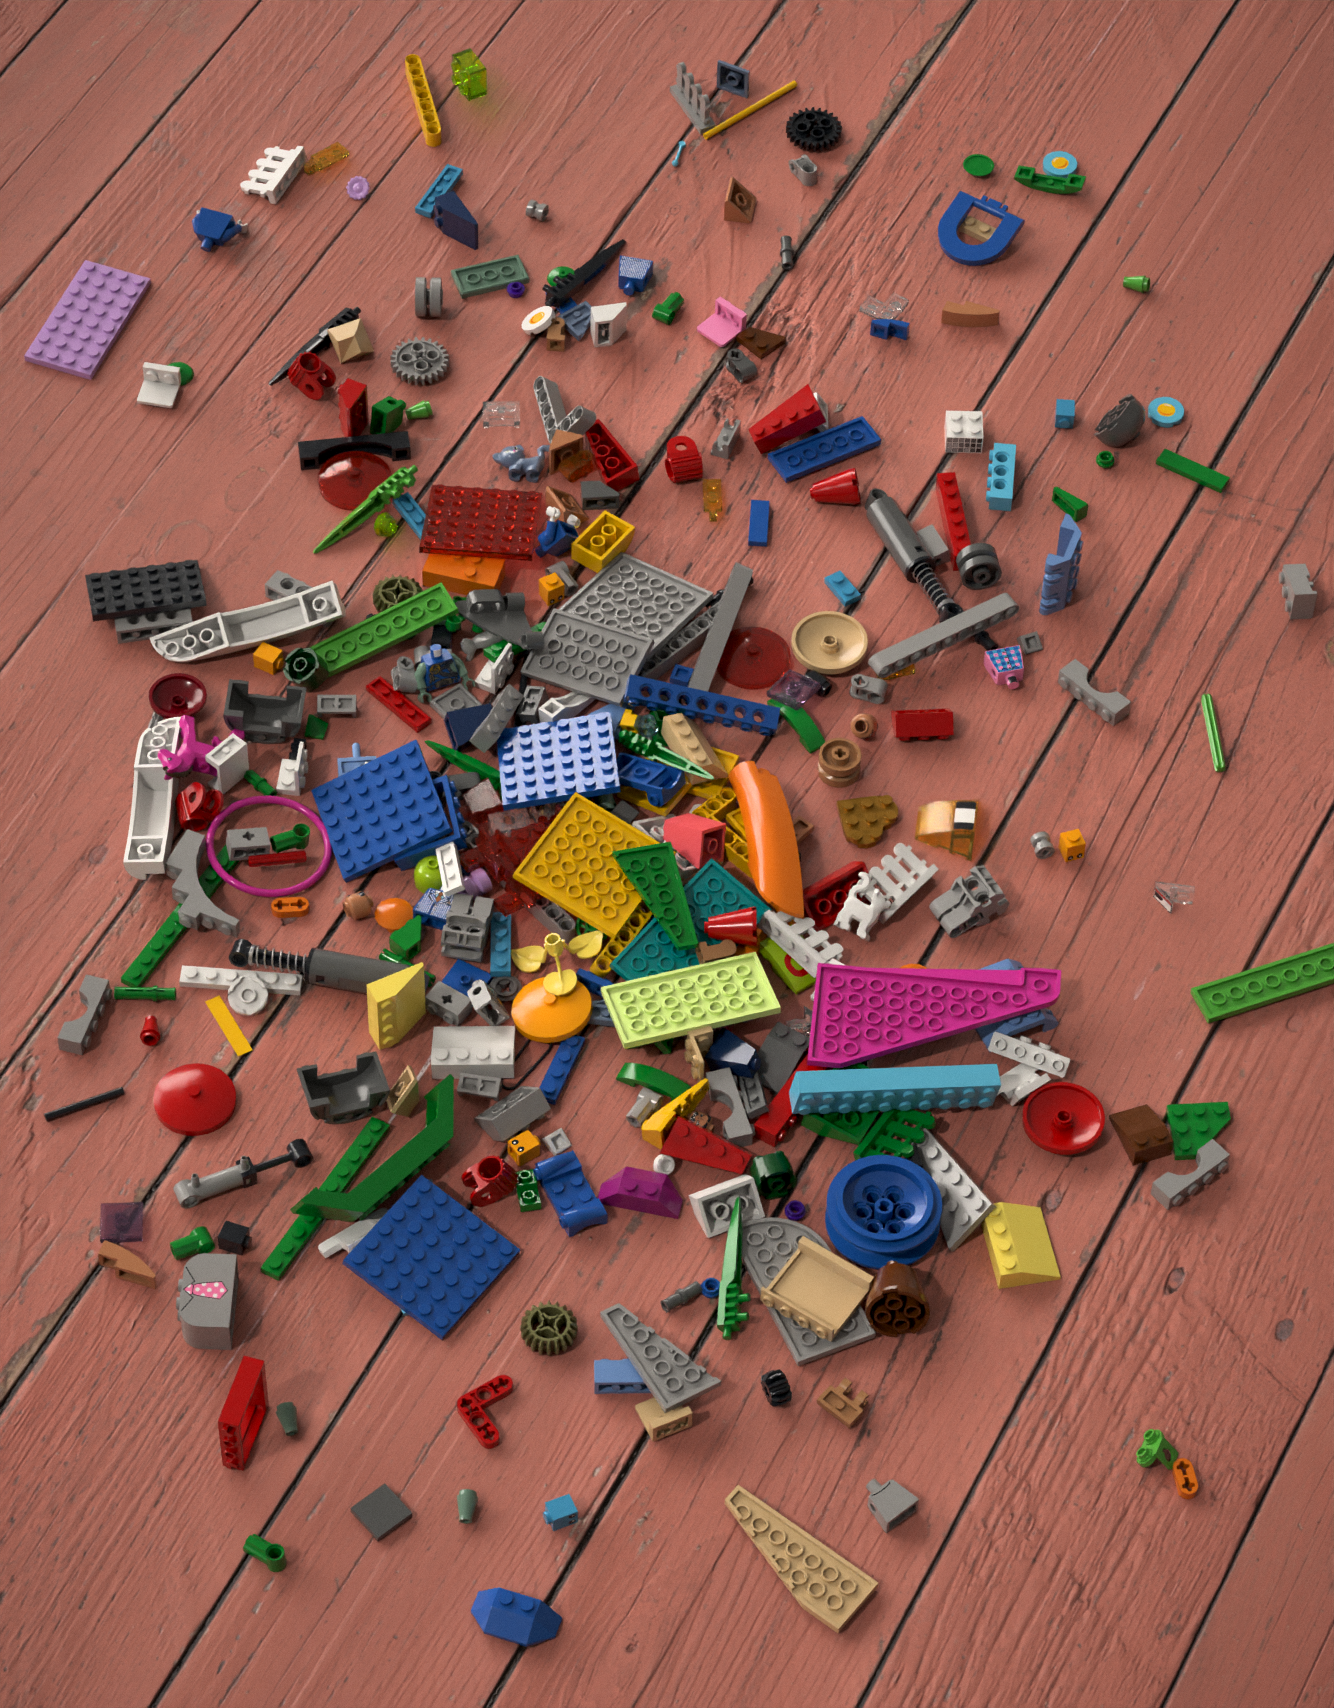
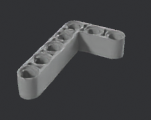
M542 376L535 380L533 389L550 444L556 429L583 435L593 426L596 421L595 412L582 406H577L566 416L557 383Z

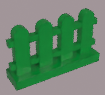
M892 1109L884 1112L853 1152L855 1160L873 1155H887L882 1153L884 1150L894 1153L893 1156L900 1158L902 1156L906 1158L913 1156L912 1142L922 1143L925 1140L922 1129L934 1128L936 1126L935 1118L931 1112L927 1111L924 1114L915 1111V1109L907 1111ZM908 1122L916 1125V1127L913 1128L904 1124ZM897 1136L906 1140L902 1142L893 1138Z

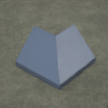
M718 60L717 88L748 98L750 71Z

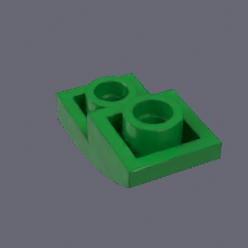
M533 1169L517 1171V1180L519 1182H517V1187L515 1188L520 1211L541 1209L537 1180Z

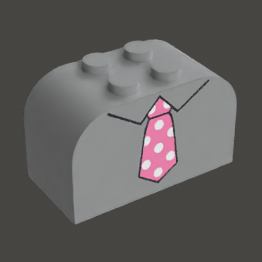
M198 1254L188 1260L184 1267L183 1279H179L178 1282L180 1297L176 1299V1310H178V1321H181L183 1338L194 1348L232 1350L239 1282L237 1254Z

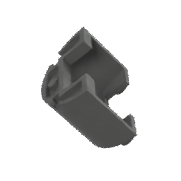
M229 679L223 717L231 731L233 729L242 730L245 732V740L261 744L281 743L287 737H294L301 727L306 695L305 687L287 686V698L248 694L249 681Z
M376 1051L356 1055V1068L343 1069L338 1072L324 1073L317 1076V1064L297 1068V1074L312 1116L316 1120H324L326 1124H345L365 1118L373 1113L372 1109L377 1105L382 1106L390 1093Z

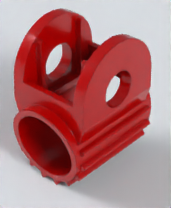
M306 351L297 356L287 373L290 383L299 388L305 396L313 400H319L324 395L322 385L331 387L336 382L334 371L325 362L321 361L315 353Z
M686 436L673 437L667 443L665 469L673 483L698 479L703 476L701 452L698 453L695 442ZM679 445H684L686 449L681 451L678 450L676 447Z
M198 782L190 784L185 790L180 792L176 797L175 806L181 828L184 831L189 829L194 832L205 829L208 823L213 821L222 810L224 803L222 792L217 789H211L206 792L204 785ZM195 794L196 799L192 802V796ZM214 800V806L210 809V803Z
M494 1154L483 1158L479 1163L469 1167L461 1176V1180L466 1187H477L470 1194L471 1203L477 1207L488 1206L499 1200L503 1195H508L513 1192L514 1188L517 1187V1182H519L516 1171L500 1156L496 1157ZM485 1193H490L487 1196L482 1197V1195H484Z

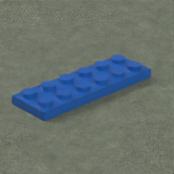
M861 416L768 454V460L787 483L881 445V439L865 418Z

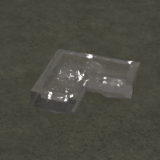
M893 293L883 303L868 296L860 305L859 311L874 319L895 320L908 306L909 299Z

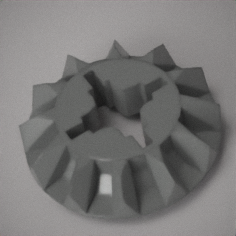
M514 976L495 977L489 985L503 1003L506 1001L513 1002L515 996L522 988L520 981ZM507 987H509V992H502V988L506 989Z

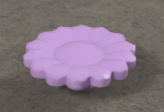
M355 176L348 182L346 189L350 198L361 200L369 194L370 187L366 178Z

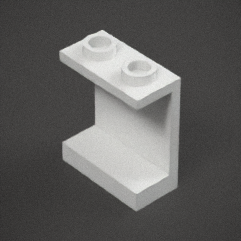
M233 733L205 756L206 761L217 769L218 777H214L208 782V786L221 791L222 794L226 793L243 779L246 771L249 770L247 743Z

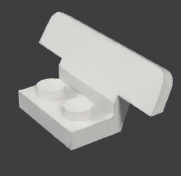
M1021 1063L1000 1076L1001 1087L997 1096L1001 1094L1011 1106H1014L1027 1098L1037 1088L1046 1085L1051 1079L1047 1073L1039 1076L1035 1073L1039 1069Z
M380 1208L366 1216L363 1220L319 1244V1252L325 1258L342 1248L347 1250L349 1254L389 1210Z

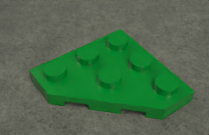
M1228 1102L1167 1105L1166 1112L1170 1135L1173 1139L1174 1159H1196L1198 1149L1210 1140H1214L1218 1133L1230 1124L1231 1117Z

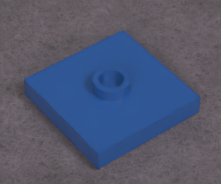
M458 959L441 982L469 997L467 992L472 988L474 981L482 980L489 985L493 977H490L489 973Z

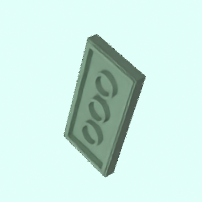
M519 255L451 270V276L462 299L506 289L508 284L512 282L529 283L528 274Z

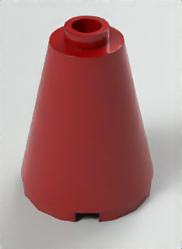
M850 468L813 483V488H810L811 499H815V502L861 504L856 469Z
M756 907L708 917V921H704V934L708 933V938L722 941L729 939L736 944L757 947Z

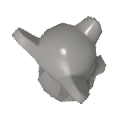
M485 631L476 635L473 639H463L460 645L462 651L467 654L466 660L471 661L476 649L487 648L502 641V638Z

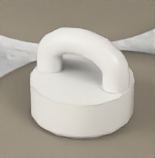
M664 1154L658 1155L653 1164L655 1172L667 1175L672 1173L675 1167L674 1159Z

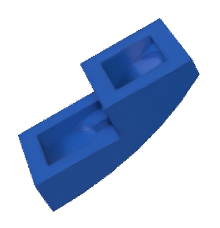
M892 319L872 320L870 335L885 340L888 339L889 335L907 340L910 323Z

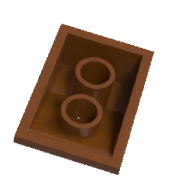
M1147 1104L1109 1115V1119L1133 1166L1171 1155L1173 1139L1166 1125Z

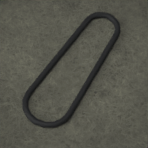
M528 1039V1040L526 1041V1043L524 1044V1046L521 1048V1050L519 1051V1053L516 1055V1057H515V1062L517 1061V1059L519 1058V1056L522 1054V1052L524 1051V1049L527 1047V1045H528L529 1042L531 1041L530 1039ZM549 1043L548 1050L539 1058V1060L529 1069V1071L519 1080V1082L515 1086L506 1087L505 1085H503L504 1078H501L502 1088L506 1090L516 1089L525 1080V1078L534 1070V1068L544 1059V1057L551 1051L552 1043Z

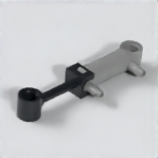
M296 1139L287 1145V1154L254 1166L249 1156H242L240 1160L235 1161V1166L199 1178L197 1173H193L191 1180L179 1181L175 1184L173 1190L181 1207L188 1209L197 1205L202 1199L241 1185L243 1188L258 1184V1172L291 1161L297 1168L305 1167L313 1161V1156L304 1139Z

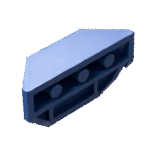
M500 1587L479 1591L471 1609V1614L475 1617L484 1634L525 1647L548 1639H555L562 1622V1617L542 1600Z

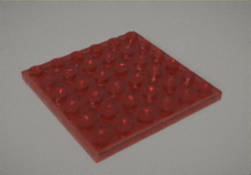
M442 484L432 485L419 553L532 561L542 504V493L500 490L497 488L484 489L480 487L444 486Z

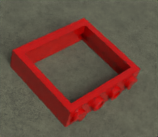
M243 1356L218 1419L222 1464L228 1469L234 1468L244 1471L269 1407L264 1360Z

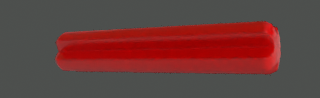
M304 850L248 856L249 867L302 863L306 862L307 856Z

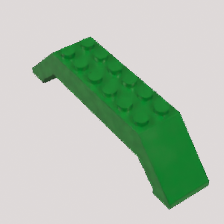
M449 1074L424 1096L427 1100L425 1128L349 1193L319 1191L315 1187L290 1209L293 1214L354 1222L357 1218L360 1221L363 1220L451 1145L448 1141L453 1137L454 1077Z

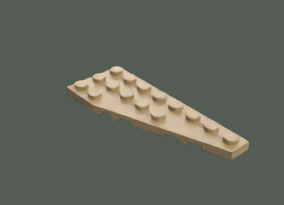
M737 1485L725 1499L724 1504L800 1606L835 1632L839 1633L878 1588L877 1581L741 1486Z

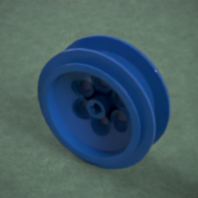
M867 1156L845 1166L837 1173L830 1184L825 1212L826 1230L836 1249L854 1263L872 1269H880L889 1261L911 1265L923 1258L934 1246L940 1230L942 1197L933 1178L919 1165L897 1156Z

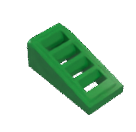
M1057 486L1054 487L1052 502L1061 510L1069 514L1075 522L1087 516L1088 504Z

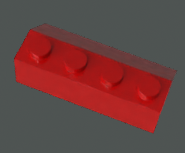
M852 861L803 889L804 917L814 920L815 925L813 929L816 932L835 922L838 913L844 908V902L848 898L850 889L862 879L858 874L860 872L869 874L865 862ZM857 893L858 900L864 904L870 903L865 896L860 897Z

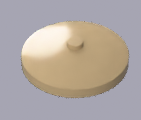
M822 611L808 615L796 625L792 633L791 646L796 659L808 669L816 670L823 674H838L849 671L862 662L867 652L868 638L863 626L851 616L840 612Z

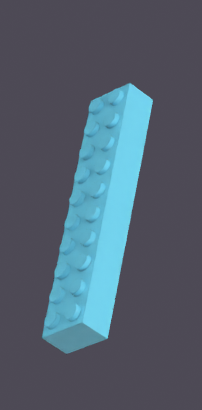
M997 1064L796 1071L789 1090L792 1114L799 1113L801 1115L809 1113L827 1114L830 1112L848 1113L850 1111L869 1112L873 1110L886 1112L892 1109L907 1111L910 1109L928 1110L930 1108L948 1109L950 1107L964 1109L974 1106L986 1108L993 1105L1001 1087Z

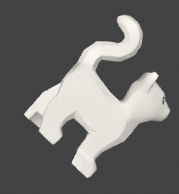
M860 872L858 876L864 882L850 889L848 898L844 902V908L838 913L834 926L850 932L852 928L850 923L854 919L860 922L857 935L869 942V931L878 922L880 913L891 907V902L877 888L872 896L870 906L858 900L857 893L866 891L871 885L870 875L866 872Z

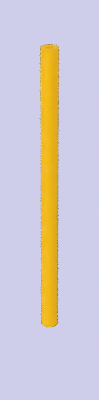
M792 81L703 133V137L707 140L794 89L797 87V82Z

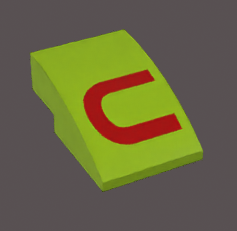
M770 937L760 942V954L772 965V971L796 995L816 983V978L811 976Z

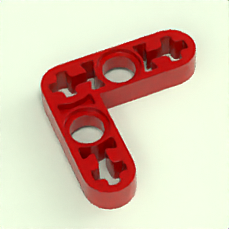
M499 1375L464 1394L457 1401L458 1414L479 1443L487 1449L495 1448L499 1444V1432L483 1409L512 1393L513 1381L507 1375ZM499 1384L507 1385V1388L499 1387ZM483 1392H487L491 1395V1397L487 1400H483L479 1397V1395ZM463 1404L470 1405L471 1414L467 1407H463ZM475 1418H481L484 1420V1423L476 1426L472 1421ZM486 1433L489 1437H493V1440L486 1439Z

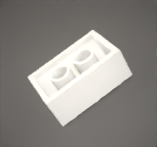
M744 1174L689 1195L694 1215L707 1238L728 1230L734 1204L739 1196L741 1198L742 1223L765 1217L753 1177Z

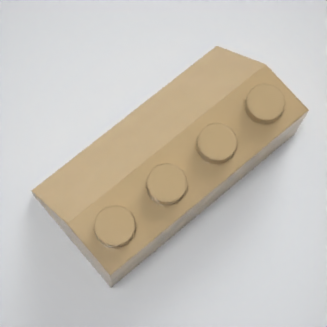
M682 713L663 717L661 734L671 751L695 763L713 775L715 780L728 777L726 770L697 723ZM684 771L692 785L712 781Z

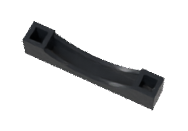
M408 431L298 442L301 470L319 469L321 464L329 460L353 454L381 455L392 458V461L411 460Z

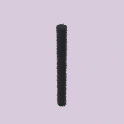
M123 1087L44 1113L45 1120L47 1122L124 1095Z

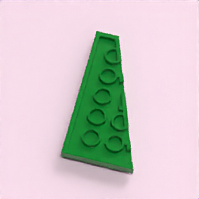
M671 842L613 851L612 856L677 950L698 948L697 936Z

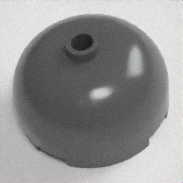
M1128 394L1120 399V405H1116L1112 410H1109L1095 428L1098 433L1096 432L1094 435L1105 445L1120 447L1139 436V431L1145 422V410L1143 405L1132 394Z

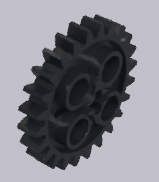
M812 107L811 110L805 108L804 112L798 110V114L793 113V117L789 116V121L786 123L787 138H790V143L794 142V146L800 145V149L806 147L807 151L811 148L816 152L818 148L820 151H823V147L829 149V145L835 146V142L838 143L839 138H841L842 126L841 121H838V117H833V113L827 114V110L822 112L821 108L815 110Z

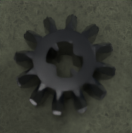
M780 1369L771 1370L761 1376L762 1390L771 1406H782L791 1401V1387L785 1374Z

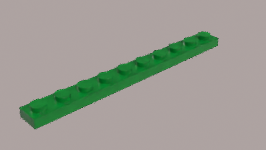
M226 844L216 856L218 862L228 874L231 873L240 861L229 860ZM211 864L198 879L200 886L209 899L224 882ZM181 903L177 905L122 975L121 983L129 987H141L187 929V927L179 923L178 911L182 906Z
M372 1116L320 1186L319 1191L344 1193L389 1132L390 1125ZM299 1215L261 1266V1273L279 1281L325 1218Z

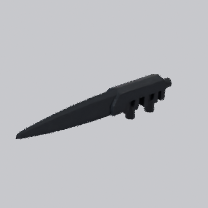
M622 239L606 248L583 266L574 270V275L569 273L567 278L555 276L553 282L557 284L556 286L550 287L545 284L542 288L547 293L545 305L556 308L562 306L582 290L584 285L592 280L615 257L626 241Z
M355 307L353 310L345 308L319 329V333L300 348L269 382V385L272 386L288 377V369L300 353L303 354L306 351L318 355L323 350H327L330 347V342L332 343L327 330L359 319L360 308Z

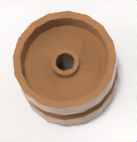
M833 738L826 741L820 747L818 757V775L825 784L836 788L848 787L854 784L860 774L862 756L860 748L856 743L845 738Z

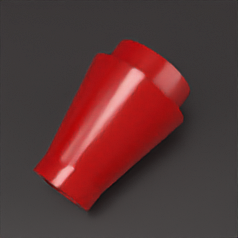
M147 1016L145 1018L140 1034L142 1043L147 1046H153L160 1040L157 1018L155 1016Z

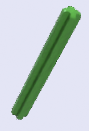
M1203 694L1201 702L1214 768L1216 772H1224L1226 766L1212 695Z

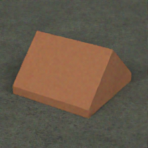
M734 177L730 179L725 199L724 220L749 224L752 220L757 198Z
M556 429L549 447L550 475L583 462V436L581 434Z
M550 486L546 487V507H555L561 512L560 517L556 521L560 520L567 523V519L571 514L580 519L581 523L589 519L571 494Z

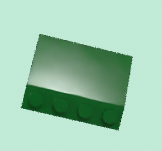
M856 1063L842 1068H833V1070L870 1068L861 1063ZM880 1110L869 1112L850 1111L848 1113L830 1112L827 1114L809 1113L804 1115L801 1125L818 1135L859 1145Z

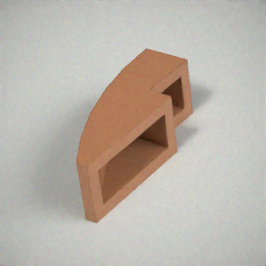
M946 301L942 310L941 323L961 327L996 326L999 323L1000 310L966 301L964 305Z
M104 1240L98 1252L99 1264L101 1266L115 1269L116 1278L156 1289V1275L147 1264L129 1250Z

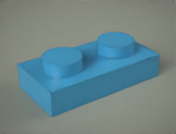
M841 571L824 578V583L845 607L861 599V594Z

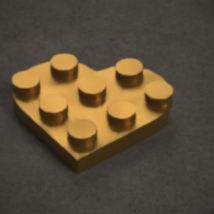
M869 796L837 801L836 806L842 830L848 843L850 841L858 845L857 848L863 849L876 846V843L883 837V831L890 829L891 825L898 819V807L892 801L891 796Z

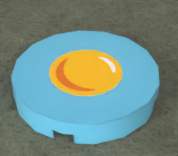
M1055 151L1044 157L1043 171L1047 175L1068 178L1069 174L1076 173L1077 161L1073 155L1063 151Z
M1160 397L1154 399L1149 404L1148 417L1152 419L1155 425L1169 428L1181 423L1184 417V408L1176 399Z

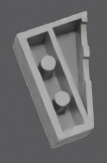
M1306 564L1283 565L1282 572H1279V583L1283 585L1282 597L1286 599L1285 611L1289 613L1290 619H1310L1313 617L1317 592L1312 591L1311 587H1314V584L1309 582L1310 574Z

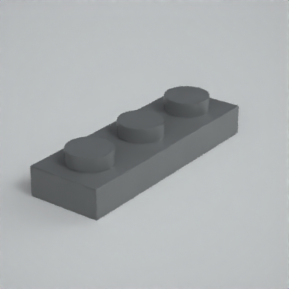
M758 1070L753 1078L738 1076L746 1111L750 1119L768 1112L769 1108Z

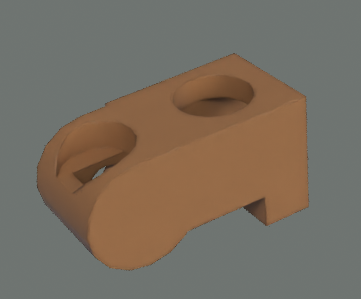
M555 317V319H551L552 323L548 327L547 351L565 352V321L560 317Z
M729 939L711 946H707L705 941L698 943V948H695L699 964L733 957L736 952V945Z

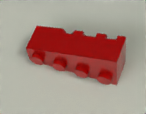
M807 384L748 430L760 454H763L827 421L809 384Z
M597 419L593 426L584 433L585 441L602 482L618 492L640 479L638 466L600 419Z
M678 1116L660 1151V1154L739 1174L746 1173L755 1156L683 1116Z

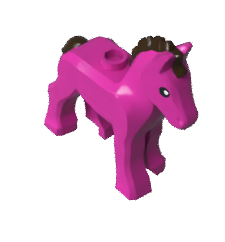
M181 716L179 725L182 729L180 737L183 739V744L177 754H173L167 749H161L157 755L166 774L164 779L170 780L173 777L184 778L191 774L192 771L218 777L217 769L206 761L205 756L223 741L216 736L211 741L212 746L196 741L194 717ZM233 729L229 734L230 736L233 733L244 741L245 732L242 730Z

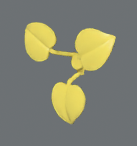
M593 931L579 935L570 941L569 946L565 943V940H561L559 934L551 933L545 937V949L541 946L511 949L512 960L519 970L531 973L540 969L541 963L546 962L547 953L555 957L558 972H552L544 978V988L553 995H566L575 988L577 976L571 969L562 971L558 956L562 954L564 948L571 954L576 953L581 959L596 956L602 948L603 932Z

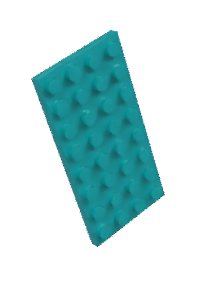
M712 858L683 887L698 943L706 941L707 946L722 942V940L708 938V933L704 934V921H708V917L756 907L758 926L763 914L768 910H772ZM654 917L610 963L609 967L625 981L699 965L695 948L678 951Z

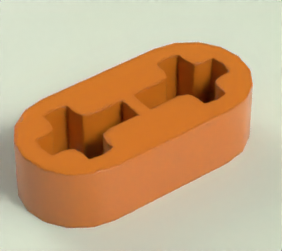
M304 897L276 898L271 903V912L277 918L304 917L309 913V902Z
M1177 1459L1173 1464L1172 1474L1178 1494L1184 1499H1192L1198 1491V1482L1193 1465L1188 1459ZM1180 1466L1186 1470L1185 1475H1183L1182 1470L1179 1469ZM1185 1482H1187L1189 1488H1192L1191 1491L1184 1488Z

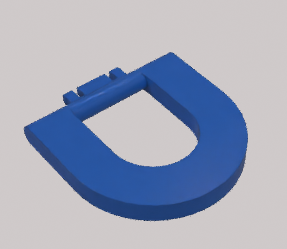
M960 191L940 219L938 225L939 244L943 252L955 262L969 266L984 265L1004 254L1023 227L1025 220L1006 212L1008 206L1004 204L1002 207V203L989 198L988 200V197L983 195L980 200ZM973 207L1002 219L992 236L986 242L979 245L966 244L957 236L959 227Z

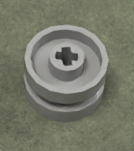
M416 277L415 316H425L427 314V305H430V315L432 317H441L443 305L441 278H431L430 289H427V279L425 277Z

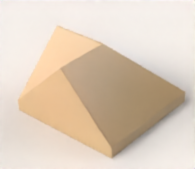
M361 318L327 330L340 363L374 352Z
M410 1065L406 1067L393 1085L386 1100L393 1114L406 1117L410 1115L420 1101L418 1080Z

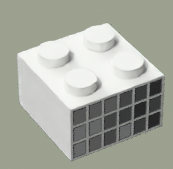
M946 411L944 425L945 452L982 453V411Z

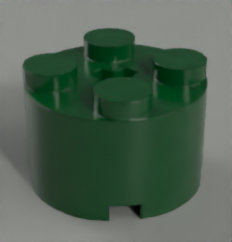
M296 648L285 659L284 675L294 685L305 687L306 692H312L329 677L326 661L311 648Z
M783 1151L756 1156L753 1159L750 1176L754 1178L760 1197L762 1195L768 1200L778 1199L787 1195V1190L791 1187L794 1189L797 1184V1178L788 1157Z

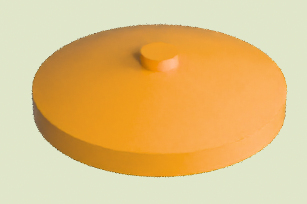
M545 977L528 983L517 993L511 1008L514 1025L523 1036L536 1042H559L576 1035L587 1025L592 1015L593 1004L588 989L577 980L575 988L570 993L560 996L550 994L545 990L543 985Z

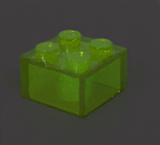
M469 48L452 54L451 68L453 75H451L453 84L458 86L460 93L468 101L486 95V68L472 49Z

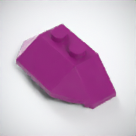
M627 1166L603 1182L598 1194V1198L603 1205L674 1219L679 1218L683 1199L667 1174Z

